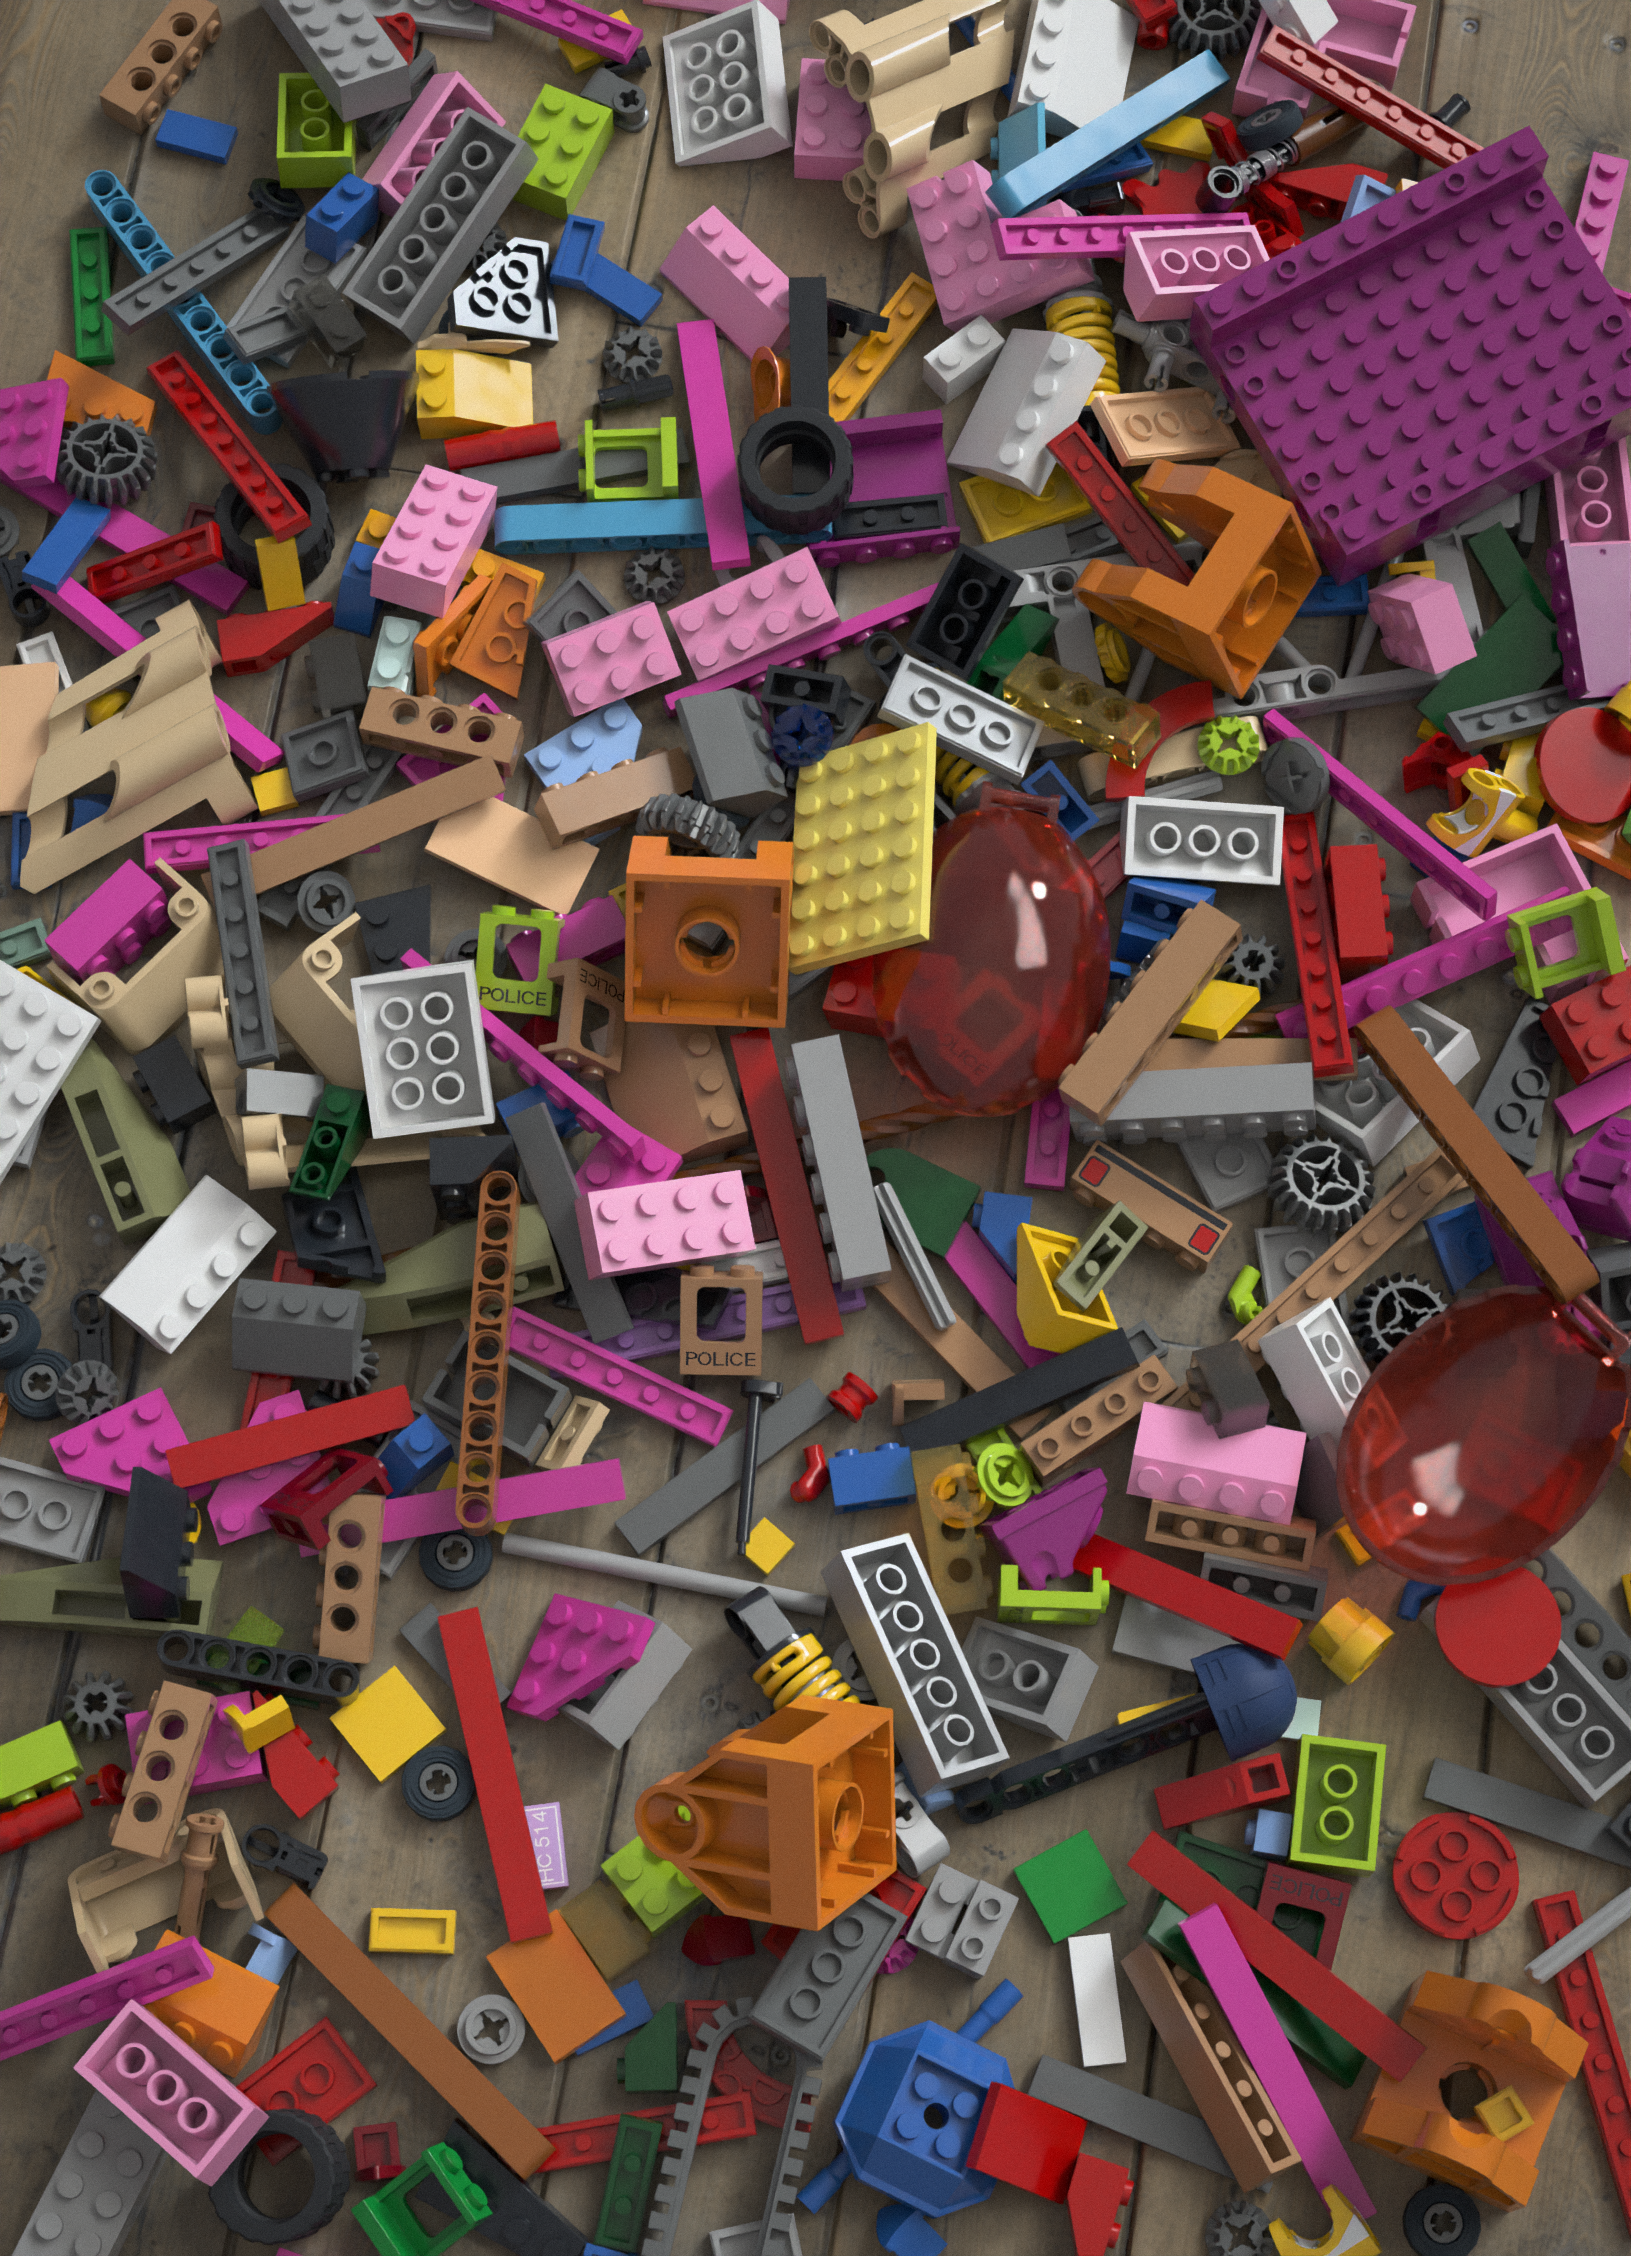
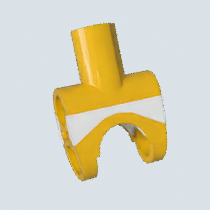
M1469 768L1461 777L1463 784L1471 791L1468 800L1455 811L1432 814L1426 822L1432 833L1443 843L1457 852L1473 858L1478 857L1492 838L1509 844L1537 832L1538 822L1535 817L1516 809L1525 798L1521 789L1503 776L1477 768Z
M1333 2184L1321 2190L1324 2199L1331 2209L1330 2215L1333 2220L1331 2230L1325 2236L1317 2239L1303 2238L1293 2229L1289 2230L1280 2218L1268 2224L1274 2243L1281 2256H1376L1383 2252L1380 2243L1361 2213L1340 2189Z

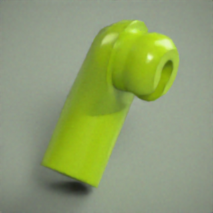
M1249 1265L1243 1266L1228 1292V1301L1235 1318L1245 1325L1251 1322L1263 1310L1262 1306H1257L1252 1295V1291L1261 1277V1273Z

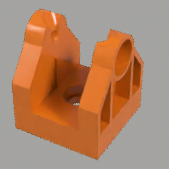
M1156 459L1138 486V489L1149 496L1147 507L1210 550V553L1188 587L1149 568L1115 565L1103 560L1092 559L1073 585L1072 593L1087 609L1117 627L1165 663L1202 681L1211 680L1212 686L1242 700L1322 574V570L1293 503L1213 466L1182 465Z
M633 836L626 871L624 1021L785 1028L790 974L788 967L790 954L789 924L792 915L794 870L793 842L758 841L756 859L672 856L668 837ZM703 922H712L721 926L726 931L729 940H734V944L729 945L727 951L720 956L705 957L697 955L688 949L687 944L684 943L682 938H686L689 930L695 925Z
M801 1695L752 1729H738L708 1749L706 1753L710 1757L687 1772H673L643 1791L636 1802L634 1820L637 1833L644 1845L657 1857L671 1862L725 1915L818 1932L897 1870L893 1709ZM679 1806H685L689 1810L691 1815L689 1821L684 1820L679 1815Z
M1427 1970L1412 1982L1396 2022L1423 2043L1427 2049L1401 2083L1380 2066L1378 2067L1349 2140L1444 2184L1460 2188L1466 2194L1508 2213L1524 2208L1539 2173V2170L1534 2165L1566 2083L1576 2078L1589 2043L1560 2021L1552 2010L1529 1997L1495 1984L1474 1982ZM1470 2067L1478 2071L1477 2076L1485 2085L1487 2099L1512 2085L1534 2124L1503 2142L1487 2133L1477 2115L1470 2118H1459V2120L1454 2119L1451 2116L1452 2113L1443 2103L1439 2081L1440 2079L1445 2080L1454 2072L1469 2071Z

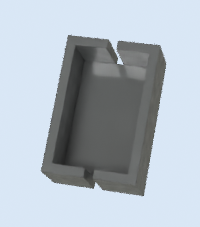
M463 1330L445 1360L449 1372L455 1375L453 1380L451 1381L447 1371L440 1368L422 1398L423 1404L428 1411L461 1430L469 1332ZM487 1344L479 1350L478 1357L483 1360H491L496 1357L499 1349ZM510 1355L502 1453L532 1469L550 1438L547 1427L555 1430L573 1399L568 1387ZM483 1384L476 1390L475 1397L482 1401L488 1400L494 1396L496 1387L491 1384ZM481 1424L473 1430L472 1436L485 1441L492 1435L493 1427Z

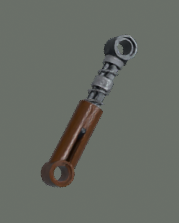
M1366 78L1371 82L1375 83L1376 85L1380 86L1381 88L1385 89L1384 86L1377 80H1374L1372 78ZM1330 102L1303 118L1300 128L1282 142L1253 153L1247 157L1246 162H1238L1232 167H1214L1196 192V205L1203 214L1227 213L1233 203L1240 199L1252 184L1259 185L1260 182L1271 178L1277 174V171H1282L1285 164L1296 167L1356 129H1365L1370 125Z

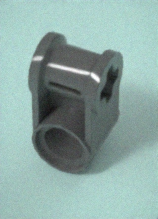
M596 69L578 95L612 109L614 125L626 132H639L649 122V111L645 106L646 95L643 89L616 76L607 69Z

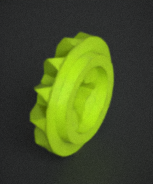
M1219 715L1214 721L1205 724L1198 737L1197 748L1199 756L1203 763L1214 772L1224 775L1242 773L1249 769L1258 757L1260 751L1259 734L1255 733L1250 722L1246 723L1238 719L1236 715L1224 718ZM1238 735L1235 745L1238 750L1229 747L1219 754L1223 742L1221 738L1224 737L1229 740Z
M996 1443L988 1446L977 1455L978 1463L972 1471L978 1475L976 1487L982 1488L986 1493L985 1501H995L999 1508L1008 1506L1014 1508L1028 1499L1033 1489L1034 1477L1031 1465L1021 1451L1009 1444ZM1008 1467L1004 1478L1006 1482L999 1485V1473L997 1471Z

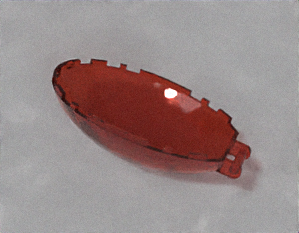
M983 781L978 808L957 815L933 832L929 940L873 955L871 971L872 996H874L876 1007V1023L878 1030L881 1029L888 1046L887 1053L903 1077L906 1075L922 1090L921 1095L945 1109L969 1116L996 1117L1018 1113V1110L1038 1100L1041 1102L1060 1086L1058 1081L1063 1071L1070 1064L1074 1066L1084 1054L1082 1049L1086 1041L1097 1031L1107 998L1110 976L1111 939L1109 919L1100 884L1086 856L1066 830L1057 823L1061 795L1050 794V797H1043L993 787V782ZM990 803H995V804H1001V805H1006V806H1011V807H1016V808H1022V809H1027V810H1032V811H1038V812L1046 813V817H1044V816H1042V815H1039V814H1036V813L1029 812V811L1021 810V809L1006 808V807H989V806H990Z
M1518 1284L1488 1289L1485 1293L1466 1300L1462 1299L1435 1317L1428 1319L1403 1339L1382 1360L1359 1392L1346 1418L1337 1450L1336 1487L1340 1507L1352 1534L1364 1550L1394 1573L1415 1582L1448 1586L1474 1584L1502 1576L1532 1561L1555 1545L1580 1521L1596 1501L1624 1455L1623 1449L1631 1430V1367L1618 1358L1631 1346V1332L1626 1334L1584 1293L1563 1305L1553 1296L1554 1294L1547 1287L1518 1286ZM1569 1304H1572L1615 1346L1611 1351L1566 1309Z

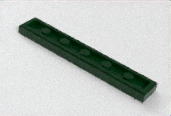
M1163 1901L1156 1909L1141 1938L1210 1988L1177 1925L1178 1922L1189 1916L1169 1901ZM1248 1962L1293 2051L1346 2090L1352 2087L1367 2056Z

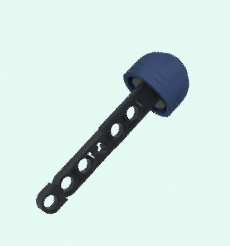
M1242 1643L1226 1645L1192 1658L1190 1661L1202 1692L1000 1771L991 1780L989 1777H985L965 1785L954 1796V1803L959 1818L967 1824L985 1822L1004 1814L1002 1810H1013L1215 1730H1218L1231 1762L1248 1754L1258 1752L1276 1742L1286 1732L1293 1720L1297 1704V1692L1293 1677L1282 1660ZM1178 1723L1175 1727L1171 1729L1161 1730L1168 1724ZM1140 1738L1131 1745L1122 1746L1124 1742L1130 1739ZM1062 1769L1055 1775L1048 1777L1044 1776L1046 1773L1052 1770ZM1018 1784L1022 1785L1020 1788L1014 1791L1005 1792V1790L1011 1786ZM984 1800L976 1806L965 1807L973 1801Z

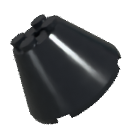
M372 370L369 371V375L360 376V379H347V372H339L273 382L271 386H267V394L315 476V480L318 483L336 481V484L359 482L358 478L368 477V479L390 478L389 470L420 381L419 374L412 371Z

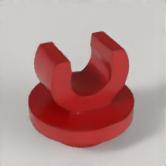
M110 1763L102 1766L98 1774L88 1776L85 1779L86 1785H98L101 1792L98 1798L90 1801L91 1806H108L110 1804L117 1806L124 1803L126 1797L122 1796V1788L127 1773L117 1765Z

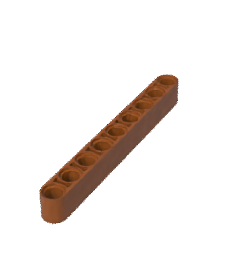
M1386 1005L1354 1025L1355 1035L1363 1049L1556 1300L1565 1305L1600 1282L1599 1276L1590 1260L1392 1006Z
M505 1171L489 1173L482 1180L480 1187L455 1507L456 1517L463 1530L473 1536H483L489 1533L494 1528L497 1520L521 1202L520 1192L515 1179ZM504 1186L511 1189L510 1195L502 1201L490 1198L492 1191L497 1187ZM501 1225L508 1229L506 1236L500 1240H491L487 1237L488 1232L494 1226ZM501 1265L505 1268V1272L499 1279L489 1280L484 1277L488 1267ZM496 1304L502 1307L501 1314L493 1320L481 1317L483 1309L488 1305ZM487 1344H494L499 1347L498 1354L491 1360H483L478 1357L479 1350ZM491 1384L495 1386L496 1392L492 1398L482 1401L475 1397L476 1390L481 1385ZM481 1424L493 1427L492 1435L485 1441H477L472 1438L473 1430ZM482 1464L490 1468L489 1475L485 1480L474 1482L469 1479V1472L476 1465ZM475 1505L484 1506L487 1509V1513L482 1521L471 1523L466 1520L465 1516L469 1508Z
M294 1882L263 1912L525 2181L556 2150Z

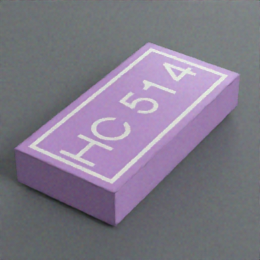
M560 1803L524 1806L543 1890L569 1888Z

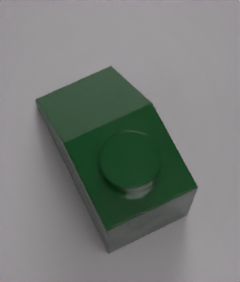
M667 2002L625 2046V2058H617V2084H625L627 2095L678 2093L676 2002Z

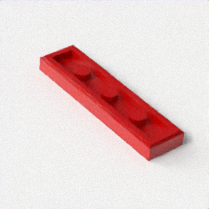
M210 521L86 568L88 591L103 604H107L222 561L223 551L220 525Z

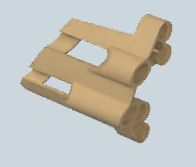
M923 0L865 25L851 12L839 10L810 24L809 37L813 47L820 53H826L827 55L824 62L826 78L836 88L847 86L850 95L855 101L859 103L866 102L873 132L867 137L864 144V164L847 172L842 180V186L847 198L861 206L857 216L858 224L868 238H877L902 227L906 223L907 188L934 176L942 179L944 178L943 172L971 160L975 161L990 153L991 137L996 136L999 122L995 121L993 115L994 103L1000 88L1009 83L1013 56L1014 30L1006 32L1004 29V14L1010 0ZM978 13L974 27V46L950 56L949 24ZM969 100L963 120L964 136L930 151L932 133L940 113Z
M190 600L155 618L160 632L55 696L48 717L49 740L46 754L37 759L27 812V817L31 823V838L27 855L21 862L20 887L36 894L206 798L223 825H230L259 808L230 754L231 749L227 729L212 690L210 681L212 668L223 662L222 656ZM139 674L141 680L125 710L83 733L86 703ZM114 770L116 786L107 812L64 836L68 815L67 796Z
M225 975L185 978L191 1047L194 1049L197 1065L205 1086L212 1093L222 1118L232 1153L237 1163L245 1167L249 1190L290 1186L288 1173L296 1172L313 1122L306 1121L305 1118L282 1116V1113L237 1115L235 1078L245 1069H241L236 1061L228 998H226ZM350 1010L356 1017L355 1010ZM275 1024L277 1044L291 1043ZM274 1062L249 1067L251 1069L275 1071ZM479 1125L378 1139L366 1138L363 1148L351 1167L430 1159L429 1138L487 1135L482 1132Z

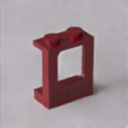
M334 1447L259 1506L279 1539L320 1550L331 1541L320 1522L323 1517L360 1488L386 1496L393 1492V1489L386 1479L388 1471L378 1458ZM338 1469L341 1476L322 1491L316 1494L307 1492L333 1470Z
M1266 1860L1263 1873L1264 1880L1256 1912L1271 1924L1275 1908L1280 1903H1288L1321 1912L1325 1917L1316 1959L1329 1970H1332L1352 1884Z

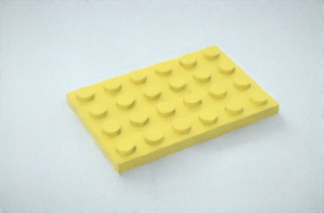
M929 722L803 759L796 784L793 838L794 870L792 915L789 924L790 954L788 970L793 974L798 975L929 940L937 728Z

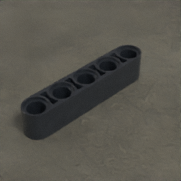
M185 1630L165 1632L157 1643V1654L162 1668L167 1673L176 1676L266 1693L271 1692V1694L335 1706H347L353 1703L360 1693V1675L358 1670L352 1663L344 1660ZM175 1644H182L188 1648L187 1655L179 1661H172L166 1657L167 1650ZM215 1652H223L230 1659L224 1667L214 1669L207 1664L208 1657ZM255 1660H265L271 1665L270 1670L263 1676L251 1675L248 1672V1667ZM298 1667H304L311 1671L312 1676L306 1683L295 1684L289 1679L290 1673ZM338 1675H346L353 1680V1684L347 1691L337 1692L330 1687L331 1680Z

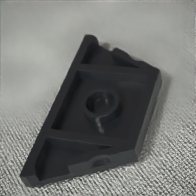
M356 1166L349 1168L329 1201L292 1194L290 1191L281 1195V1205L298 1267L379 1284L386 1283L385 1267Z

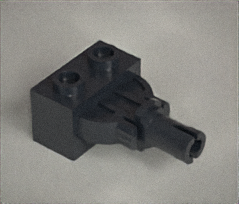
M769 664L760 701L769 713L770 726L774 732L773 749L781 752L779 767L785 776V789L789 788V792L796 793L799 769L804 758H808L809 755L810 757L817 755L819 745L829 737L834 726L843 727L851 688L844 676Z

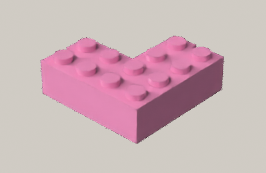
M1327 0L1339 22L1311 46L1359 75L1377 80L1386 90L1392 91L1417 6L1396 0ZM1262 7L1235 89L1231 113L1248 117L1269 104L1282 100H1292L1297 103L1302 117L1305 118L1308 115L1314 92L1256 59L1269 32L1273 28L1272 22Z
M974 160L943 172L945 180L934 176L907 188L943 323L956 333L980 315L991 324L1095 280L1089 258L999 261L990 225L997 218H1002V215L985 194L986 190L993 184L990 172ZM1059 199L1016 218L1077 217L1075 210Z
M1557 823L1463 862L1464 865L1498 892L1496 914L1490 919L1564 886L1571 891V894L1591 888ZM1431 877L1416 882L1410 901L1424 928L1432 927L1429 938L1433 944L1485 922ZM1573 930L1533 947L1537 968L1572 958L1576 955L1577 945ZM1620 942L1624 964H1626L1629 957ZM1601 969L1542 988L1549 1003L1552 1004L1583 989L1585 983L1589 986L1610 976V974Z

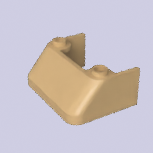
M161 858L157 859L154 863L163 885L174 894L168 904V914L173 924L181 931L126 984L112 973L98 972L90 976L79 986L53 961L47 965L57 988L76 1005L102 1020L99 1026L127 1052L133 1055H137L164 1041L188 1017L185 978L224 975L216 911L193 886Z
M355 912L310 944L269 989L274 1023L318 1075L324 1076V1083L326 1085L331 1084L365 1091L367 1095L356 1017L327 984L338 975L342 967V955L339 950L353 940L361 919Z
M218 1808L201 1812V1814L214 1815L224 1820V1829L218 1834L215 1852L219 1856V1861L215 1868L211 1870L206 1901L214 1898L219 1908L230 1910L240 1909L248 1904L256 1921L264 1918L255 1884L225 1812ZM186 1819L179 1823L167 1864L114 1850L79 1866L68 1877L69 1892L78 1936L97 1973L109 1969L108 1963L123 1961L131 1955L138 1941L136 1932L178 1914L185 1867L182 1865L180 1855L181 1851L186 1849L189 1828L185 1824Z

